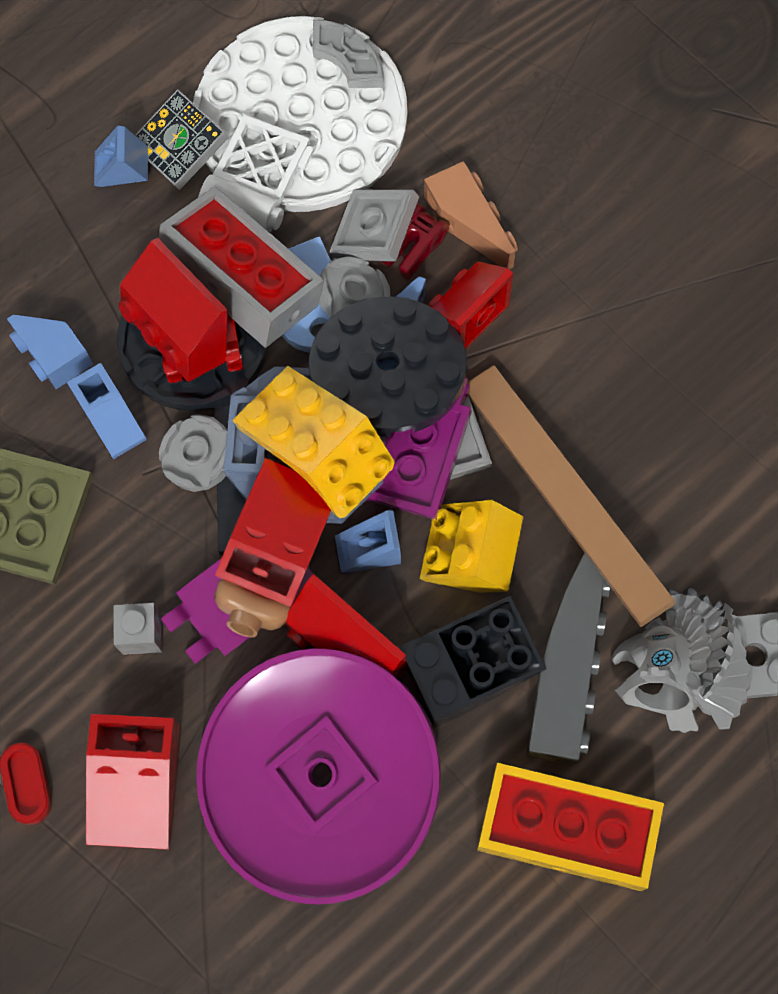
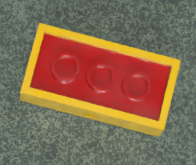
M497 763L477 851L643 891L648 889L664 803Z

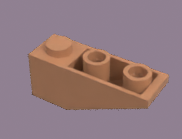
M463 161L425 178L424 198L438 221L444 219L450 224L448 232L499 266L508 269L513 268L515 252L518 251L516 241L510 231L504 232L499 223L500 215L495 204L492 201H486L482 194L483 186L477 173H470Z

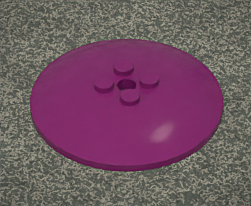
M331 649L298 650L274 657L256 666L242 676L220 700L205 728L199 748L196 773L197 795L203 820L212 841L230 866L244 879L270 895L284 900L317 905L338 903L365 895L384 885L395 877L418 852L429 833L438 808L441 791L440 754L432 726L423 708L409 689L393 674L366 658L348 652ZM320 762L326 763L332 771V779L324 787L316 784L313 779V769Z

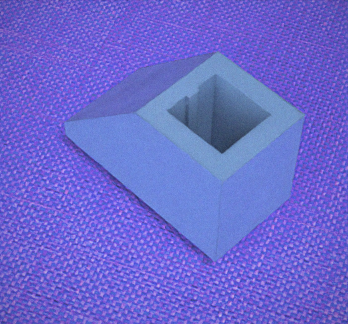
M12 315L7 318L14 329V332L9 334L10 338L21 354L28 350L33 356L34 360L29 362V365L41 382L48 378L54 388L58 389L94 365L87 351L66 322Z
M101 363L67 382L113 459L147 440Z

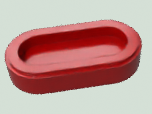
M22 742L15 743L3 752L0 759V771L8 810L11 816L20 823L26 825L38 824L49 815L52 807V798L44 760L40 751L34 746Z

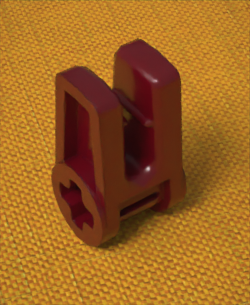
M419 203L415 207L397 259L403 256V252L409 244L416 242L410 252L404 255V260L399 266L401 276L407 280L411 279L432 251L438 248L450 227V224L444 219L438 221L426 213V208ZM381 261L387 267H391L396 262Z

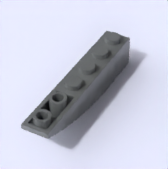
M585 553L565 592L548 638L543 658L547 669L539 673L526 756L575 765L579 760V754L587 755L590 731L583 730L585 714L592 715L596 695V691L589 690L591 674L598 675L601 651L594 650L596 635L603 636L607 616V612L600 611L602 596L609 597L611 588Z

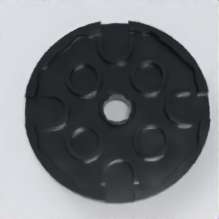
M376 297L365 299L343 308L329 318L321 327L310 350V378L312 382L367 416L379 436L391 437V432L414 429L415 433L439 421L453 408L461 395L465 383L466 352L458 331L448 323L447 319L440 312L432 307L410 298ZM394 358L398 364L395 369L388 371L382 370L377 366V362L393 360Z
M121 316L117 331L119 357L125 372L134 386L146 397L160 405L185 411L213 408L229 401L231 395L243 387L246 388L259 375L265 363L269 346L265 348L235 322L243 369L229 372L227 362L189 382L183 377V380L180 382L168 383L167 376L163 370L162 353L155 346L151 347L147 344L138 327L133 322H127Z

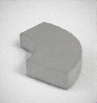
M313 19V58L326 59L339 66L347 78L349 88H384L382 64L371 44L368 45L355 34L353 29L332 21Z

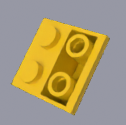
M493 500L442 504L437 520L432 519L420 579L430 583L479 593L508 592L523 516Z

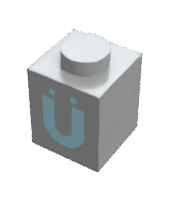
M155 603L114 605V646L123 655L162 652V613Z

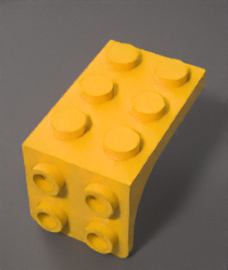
M289 366L277 375L232 420L242 433L299 473L323 498L333 514L339 518L346 517L394 467L392 456L367 416Z

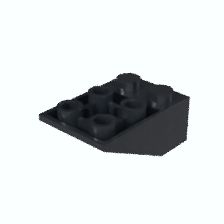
M511 596L399 646L400 650L406 654L407 672L434 728L471 712L547 669Z

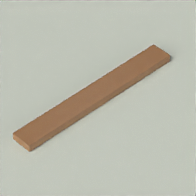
M493 365L467 382L470 385L469 399L639 626H644L674 606L675 600L498 369Z

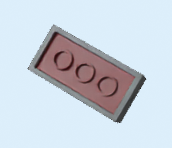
M216 186L160 224L159 239L224 305L227 309V315L265 348L318 307L324 279Z

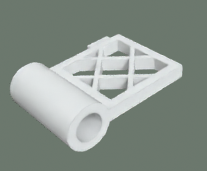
M243 114L214 173L209 175L204 181L199 197L216 186L269 233L272 229L277 230L284 216V209L280 208V205L299 167L306 169L314 153V148L310 147V138ZM248 128L262 133L265 141L246 148L243 138ZM284 143L298 146L294 155L279 160L274 147ZM269 149L274 162L255 169L250 156ZM243 158L246 159L250 171L240 175L226 172L230 163ZM278 170L282 180L277 190L261 184L259 177Z

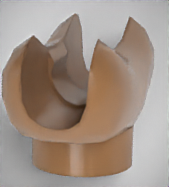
M224 579L219 581L214 594V601L219 610L230 615L226 623L227 627L245 637H256L260 628L270 631L281 628L285 624L288 617L287 613L291 608Z

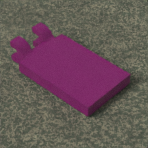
M466 377L459 399L443 418L414 433V429L391 432V437H386V448L394 460V467L384 478L383 484L367 501L437 520L438 512L441 509L472 413L470 407L463 405L470 390Z
M221 559L176 592L183 603L161 618V621L170 633L189 619L203 637L186 650L187 655L194 664H197L217 647L226 656L250 638L239 635L227 627L226 623L230 615L219 610L214 601L216 588L222 579L215 576ZM308 567L293 603L295 602L296 598L298 597L299 593L303 589L308 579L313 575V573Z

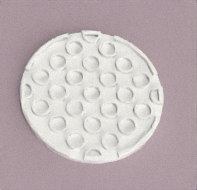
M295 16L279 18L264 22L236 36L237 40L223 51L219 50L203 71L204 76L198 90L194 94L193 103L229 136L206 162L212 173H214L243 114L310 138V147L314 148V153L306 169L299 167L280 205V208L287 212H309L330 208L349 201L353 190L369 189L392 165L402 146L406 132L407 97L401 75L392 59L385 51H382L370 41L369 36L356 28L344 24V26L353 29L355 34L368 45L371 44L379 56L384 72V88H349L347 78L339 66L326 59L313 58V19L324 20L321 17ZM248 128L243 141L247 148L265 141L262 133ZM290 143L274 147L279 160L294 155L298 146ZM269 149L250 156L255 169L274 162ZM243 158L230 163L226 172L240 175L250 171L246 159ZM278 170L259 177L263 186L277 190L282 180Z

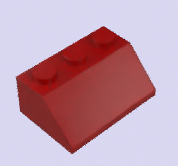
M159 238L152 240L120 283L121 301L119 302V309L127 322H133L138 327L147 344L151 347L155 346L162 353L169 368L173 371H178L189 382L226 362L227 309Z
M313 574L308 579L287 613L288 617L285 625L289 630L286 634L288 639L301 650H305L308 646L310 649H331L361 656L378 664L397 679H400L407 672L406 654Z

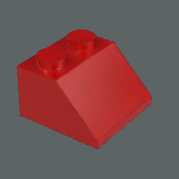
M477 261L469 270L463 269L452 281V287L443 296L438 294L428 304V306L440 312L447 319L448 323L458 331L465 350L510 305L513 272L505 267Z

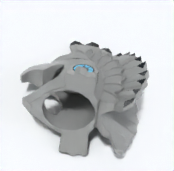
M690 587L681 594L675 590L668 589L667 591L675 600V605L666 610L667 620L662 621L659 617L651 621L645 627L646 630L643 633L625 640L614 651L611 659L615 665L622 661H629L639 668L615 691L627 705L666 714L671 731L679 730L683 733L690 730L697 731L699 726L694 714L697 707L703 713L712 715L719 730L730 729L732 718L739 716L741 705L747 703L746 691L751 686L748 678L751 668L746 660L747 651L741 643V632L735 627L736 616L732 614L733 609L726 603L723 605L721 601L712 605L707 595L698 596L696 590ZM647 683H663L659 693L654 695L644 693L638 688L640 685Z

